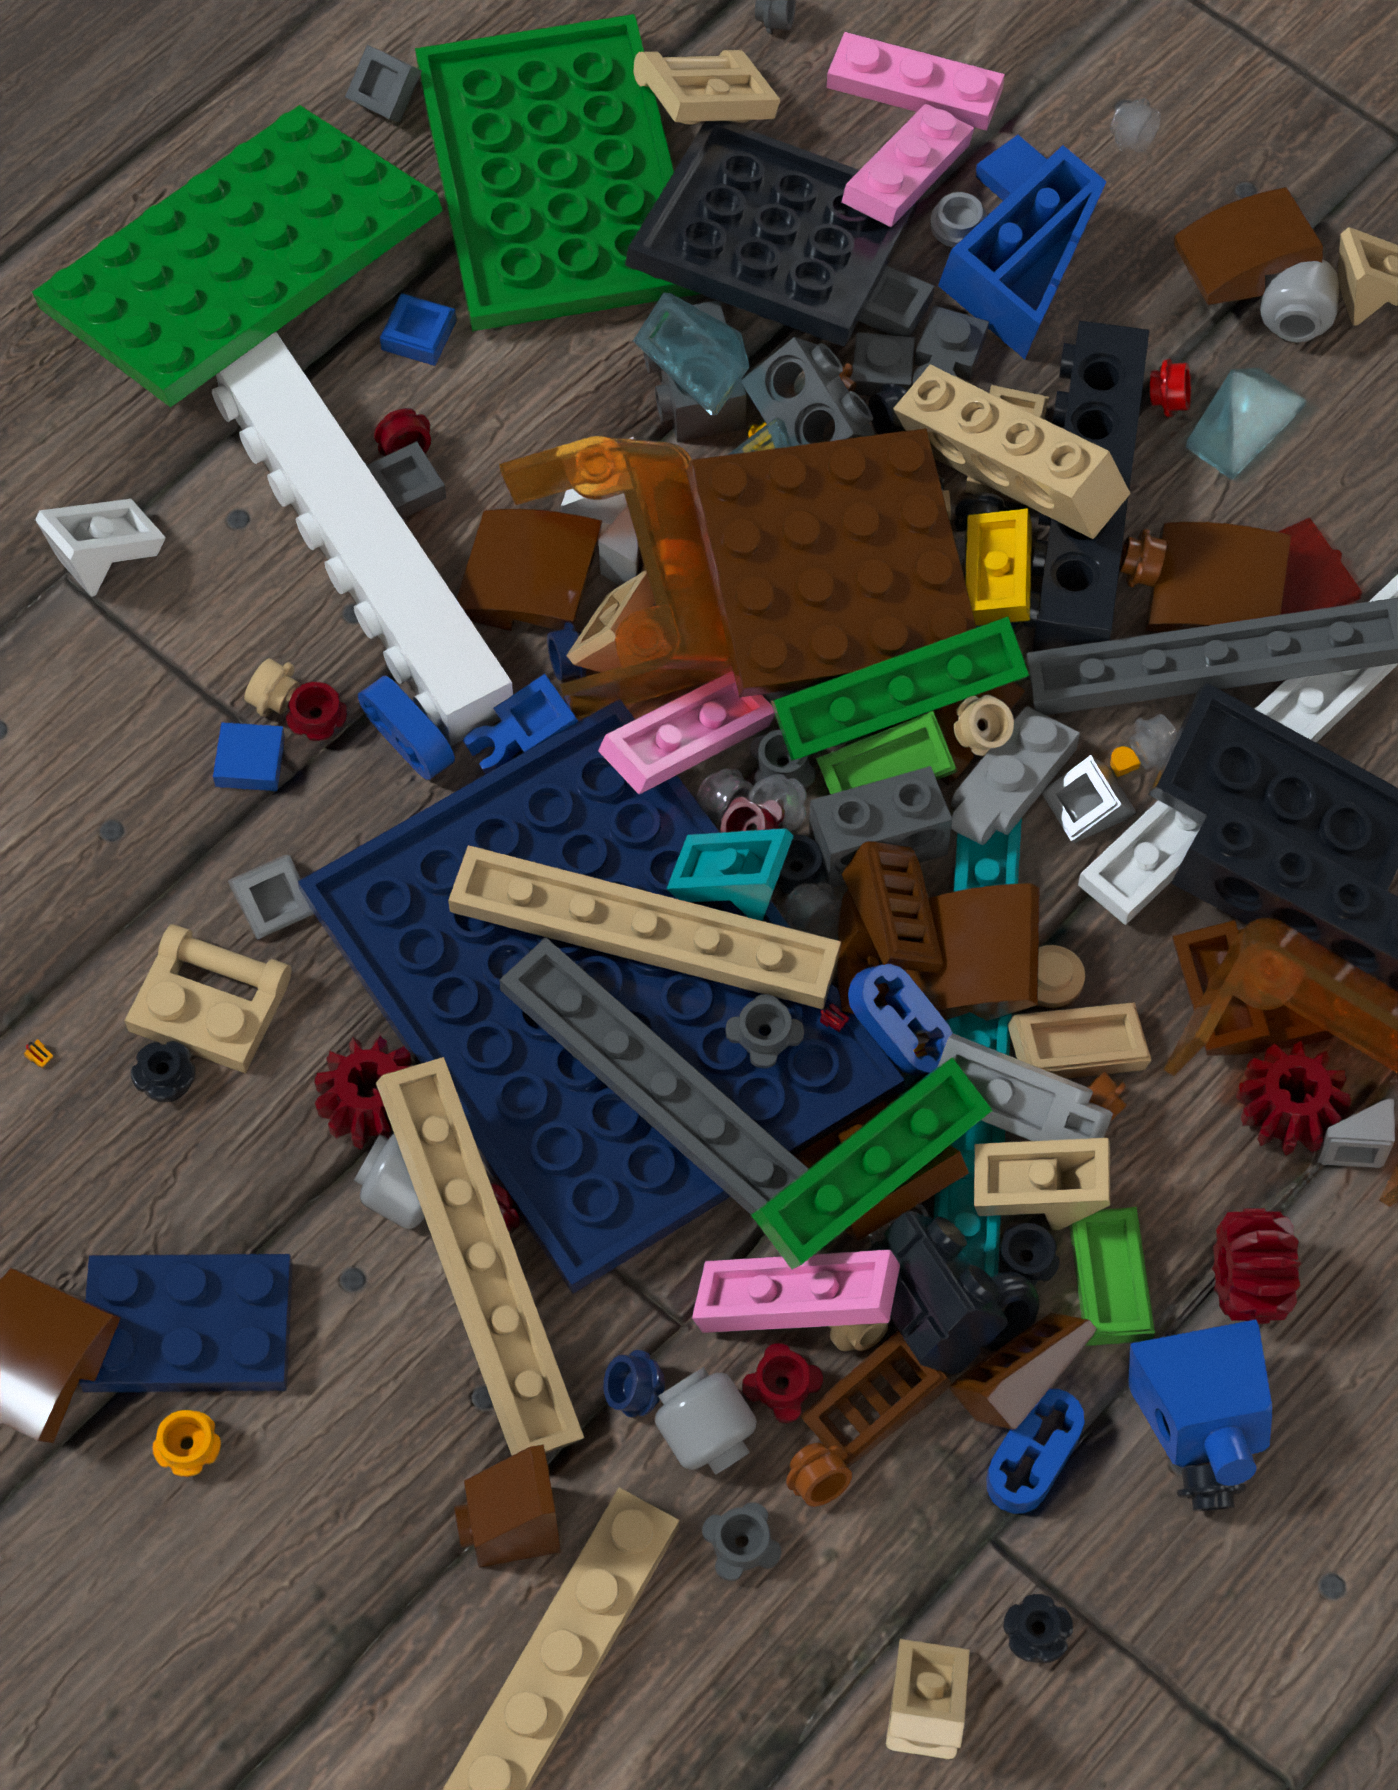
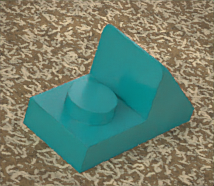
M787 828L687 835L667 890L678 900L686 902L730 900L748 918L763 921L794 835Z

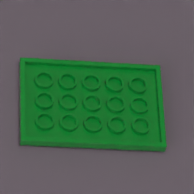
M635 14L415 48L417 68L422 70L419 78L472 332L700 294L625 266L629 245L674 173L655 94L649 86H639L634 76L635 57L639 52H644Z
M298 105L293 110L282 114L273 124L250 140L235 147L230 154L210 168L192 177L187 184L167 198L146 209L141 216L114 235L103 239L94 249L74 263L56 272L51 279L33 290L32 294L41 311L171 408L443 210L438 194L309 110Z

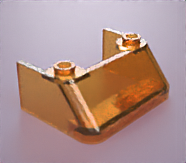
M594 436L499 464L502 477L515 505L574 489L579 495L592 500L607 499L620 494L625 495L656 606L633 612L620 623L615 635V647L621 667L560 684L563 696L577 720L590 716L619 698L626 706L715 680L733 671L687 473V468L692 459L688 452L679 445L668 442Z
M1271 918L1257 919L1250 922L1234 939L1163 1068L1164 1071L1175 1076L1207 1044L1234 995L1250 1006L1262 1010H1272L1285 1005L1398 1073V992L1281 921ZM1398 1163L1379 1201L1389 1207L1398 1202Z

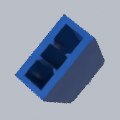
M1257 1320L1130 1343V1391L1172 1464L1183 1468L1210 1462L1217 1482L1226 1486L1238 1485L1249 1480L1256 1472V1464L1252 1454L1263 1452L1270 1446L1272 1401Z

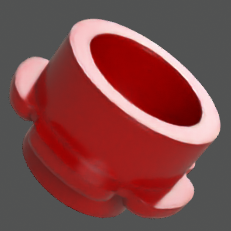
M1166 359L1162 362L1161 370L1151 371L1152 406H1162L1166 417H1172V411L1190 409L1191 373L1188 363H1172L1171 359Z

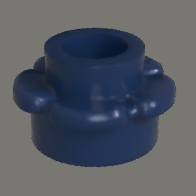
M565 622L563 630L547 634L550 662L559 681L573 677L577 681H582L587 675V668L574 665L566 656L582 633V631L576 632L575 626L571 622Z
M635 1350L629 1355H618L609 1363L606 1369L603 1384L604 1395L610 1407L615 1410H621L626 1416L632 1418L637 1415L646 1416L659 1403L660 1398L658 1396L665 1390L664 1374L659 1368L658 1363L650 1359V1355L646 1351Z

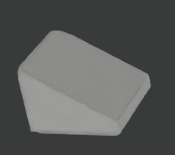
M635 499L629 502L598 539L601 575L618 585H622L640 574L643 540L642 503Z
M1091 755L1042 792L1048 805L1073 843L1123 822L1136 813L1108 766Z
M290 855L278 857L228 880L231 890L257 939L314 914L299 889L298 881L301 879Z
M1394 1099L1383 1100L1329 1127L1321 1148L1317 1153L1318 1163H1321V1165L1372 1168L1384 1166L1395 1143Z

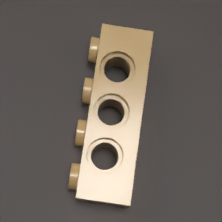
M931 364L893 408L906 431L927 429L934 459L1092 539L1096 537L1131 494L1108 450Z

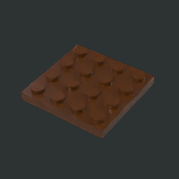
M926 428L690 460L687 473L739 698L812 687L976 628Z

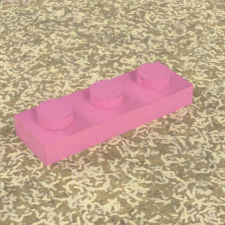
M844 32L827 73V88L915 112L926 103L936 109H942L951 113L956 119L972 127L987 131L1003 90L1005 74Z
M925 103L850 179L845 186L842 203L892 227L968 148L974 127L956 119L945 110L936 109Z
M731 671L606 734L598 751L640 795L769 727L775 713L772 705L762 695L739 698L734 673Z
M891 1250L814 1254L806 1262L793 1270L782 1256L705 1261L692 1319L702 1333L889 1323L900 1263Z

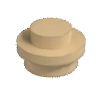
M1046 945L1039 947L1038 1005L1045 1008H1058L1071 1003L1080 995L1085 982V969L1081 960L1071 950L1061 946Z

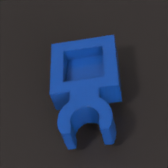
M543 674L493 708L501 720L500 723L494 727L480 726L473 729L464 737L463 742L472 756L480 753L484 748H495L492 755L479 763L486 775L512 760L513 756L521 750L524 753L574 725L578 720L548 677Z

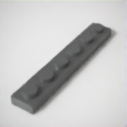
M1398 597L1027 653L1035 710L1044 715L1193 694L1197 693L1206 682L1218 689H1227L1398 663Z
M546 937L499 980L501 992L750 1214L754 1213L808 1170L804 1164Z

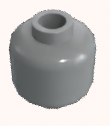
M1322 259V263L1318 261L1301 262L1285 269L1282 273L1265 275V292L1261 296L1260 306L1263 323L1271 332L1291 342H1306L1324 334L1333 325L1337 315L1339 280L1336 270L1329 262Z
M392 1134L389 1139L379 1135L353 1180L362 1185L360 1190L361 1203L403 1228H415L423 1221L425 1216L395 1134Z
M702 1367L658 1396L663 1406L658 1409L655 1415L656 1426L684 1468L694 1470L709 1464L716 1475L750 1453L743 1440L754 1432L757 1421L736 1385L727 1374L721 1372L709 1375L705 1368Z

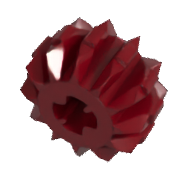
M381 1035L375 1040L371 1049L363 1050L362 1043L352 1037L349 1043L350 1055L347 1057L329 1051V1056L326 1060L330 1071L316 1073L314 1081L316 1091L321 1094L315 1101L318 1116L322 1117V1119H330L328 1123L329 1131L336 1139L351 1132L353 1145L359 1150L365 1146L369 1136L382 1135L387 1139L391 1137L390 1130H392V1126L380 1093L376 1089L378 1088L376 1082L382 1075L412 1067L410 1066L412 1063L411 1054L405 1046L389 1053L387 1040L383 1039ZM373 1088V1097H367V1089Z
M1302 1040L1293 1045L1289 1056L1274 1043L1271 1047L1267 1048L1264 1060L1257 1058L1250 1060L1244 1072L1247 1080L1239 1084L1236 1093L1237 1102L1246 1106L1240 1117L1242 1126H1262L1257 1137L1260 1146L1270 1143L1275 1137L1282 1140L1281 1147L1285 1156L1294 1152L1298 1141L1312 1154L1319 1150L1327 1129L1341 1122V1116L1347 1114L1351 1106V1095L1342 1091L1347 1080L1345 1070H1326L1330 1059L1327 1050L1317 1054L1314 1059L1305 1056L1306 1049ZM1291 1094L1296 1095L1297 1103L1291 1101Z
M1244 1208L1243 1212H1227L1216 1229L1217 1242L1213 1246L1215 1257L1212 1270L1215 1273L1216 1281L1214 1291L1219 1296V1307L1224 1315H1228L1232 1321L1256 1319L1258 1324H1269L1270 1321L1285 1320L1297 1304L1296 1291L1301 1286L1299 1281L1301 1262L1298 1259L1297 1251L1299 1241L1294 1235L1292 1222L1289 1217L1283 1216L1281 1212L1265 1211V1208Z

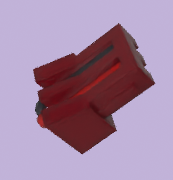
M833 1003L829 1008L824 1007L821 1010L820 1023L826 1027L830 1026L840 1032L845 1024L849 1022V1017L841 1013L840 1009Z

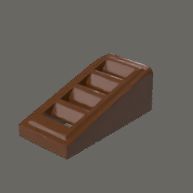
M873 841L863 843L843 871L842 877L883 965L892 964L905 970L938 973L943 966V960L921 866L914 849L907 846ZM898 936L907 937L909 941L898 940Z
M1050 1313L962 1374L949 1386V1389L976 1421L1012 1430L1017 1429L1093 1337L1097 1328L1088 1319Z
M898 1330L800 1417L827 1449L833 1445L844 1448L847 1453V1458L844 1462L850 1467L931 1404L949 1388L952 1382L942 1371L920 1365ZM902 1358L922 1379L913 1389L893 1367ZM880 1375L887 1380L901 1397L892 1407L871 1383ZM858 1392L862 1393L880 1415L872 1424L865 1419L849 1400ZM836 1409H839L860 1433L851 1443L828 1417Z

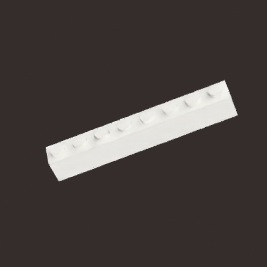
M277 332L273 333L216 374L218 387L212 389L214 401L227 422L236 419L242 428L239 435L253 463L257 464L263 461L270 471V474L267 475L268 481L279 503L283 507L292 504L299 515L296 518L298 529L311 550L320 547L328 559L325 561V568L336 590L340 594L349 591L357 603L354 606V612L365 634L370 639L378 636L387 650L383 651V655L395 680L399 684L406 681L409 682L417 695L413 697L414 703L440 729L449 745L452 746L462 741L473 729L480 726H491L500 721L493 708L513 695L512 681Z

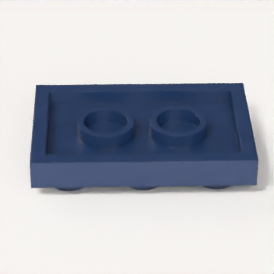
M89 1255L85 1301L121 1318L96 1380L79 1379L82 1391H287L293 1271L291 1255Z

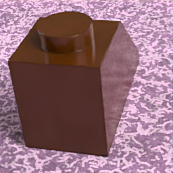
M544 1444L528 1447L464 1480L468 1504L454 1506L461 1548L475 1547L479 1567L561 1553Z

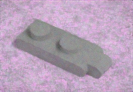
M1026 706L1014 720V729L1010 739L1004 745L990 749L956 790L951 801V807L956 809L952 815L951 829L980 845H984L996 830L1005 835L1009 834L1077 750L1080 732Z
M956 1034L949 1036L938 1066L948 1059L954 1058L993 1110L982 1121L1031 1141L1105 1137L1113 1113L1089 1102L1093 1093L1091 1089Z

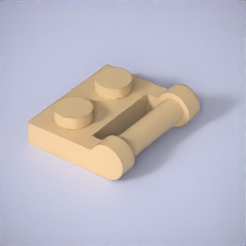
M723 50L719 56L662 57L659 52H639L634 60V76L639 86H649L675 122L695 125L701 121L746 123L750 120L775 119L780 98L742 50Z
M170 924L161 939L158 955L124 1021L129 1032L162 1044H166L169 1041L179 1042L186 1046L190 1053L246 1074L286 992L292 969L289 964L270 959L266 964L192 937L190 929ZM187 962L257 987L258 990L253 1000L249 1001L177 974L183 963Z

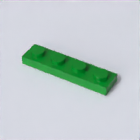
M1005 617L773 700L771 705L791 761L1019 680L1029 676L1009 617Z
M952 1057L939 1065L752 1213L751 1216L793 1270L806 1262L993 1110Z

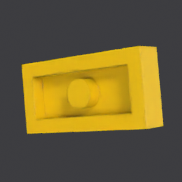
M1028 508L968 515L965 584L976 626L986 625L1005 617H1009L1010 622L1030 620L1032 522Z

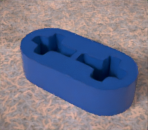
M386 675L382 676L358 693L359 703L370 722L421 777L431 780L455 762L453 750L441 731L391 678Z
M885 964L866 968L857 973L850 983L848 992L849 1004L855 1016L893 1064L902 1072L910 1075L931 1073L938 1067L947 1040L953 1034L948 1023L909 974L901 967ZM886 983L890 988V991L885 996L888 1005L877 1007L873 1001L879 993L875 985ZM926 1033L930 1039L924 1047L928 1055L917 1057L913 1051L919 1043L915 1035Z
M1058 1388L1049 1389L1017 1429L1009 1430L994 1454L988 1469L986 1486L992 1502L1001 1510L1012 1514H1022L1036 1509L1045 1499L1076 1448L1085 1423L1084 1411L1079 1401L1069 1392ZM1054 1409L1062 1412L1065 1415L1063 1427L1069 1432L1066 1433L1059 1429L1055 1430L1045 1446L1036 1442L1035 1440L1039 1435L1042 1419L1036 1414L1039 1413L1042 1416L1048 1417L1053 1413ZM1026 1456L1035 1460L1028 1481L1035 1487L1034 1489L1022 1485L1014 1493L1005 1488L1008 1476L1002 1471L1003 1469L1014 1473Z

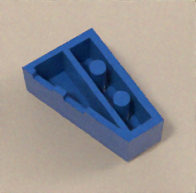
M1062 145L951 249L938 286L974 317L989 321L988 329L1025 360L1107 181Z

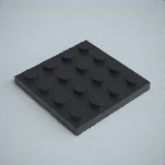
M705 121L629 245L625 266L703 294L708 298L716 299L757 314L762 318L773 320L811 334L816 338L845 347L886 266L890 262L917 210L919 199L892 227H889L842 203L845 186L859 169L727 121Z

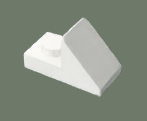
M132 499L40 510L35 519L57 558L91 597L97 594L113 562L157 556L166 539Z

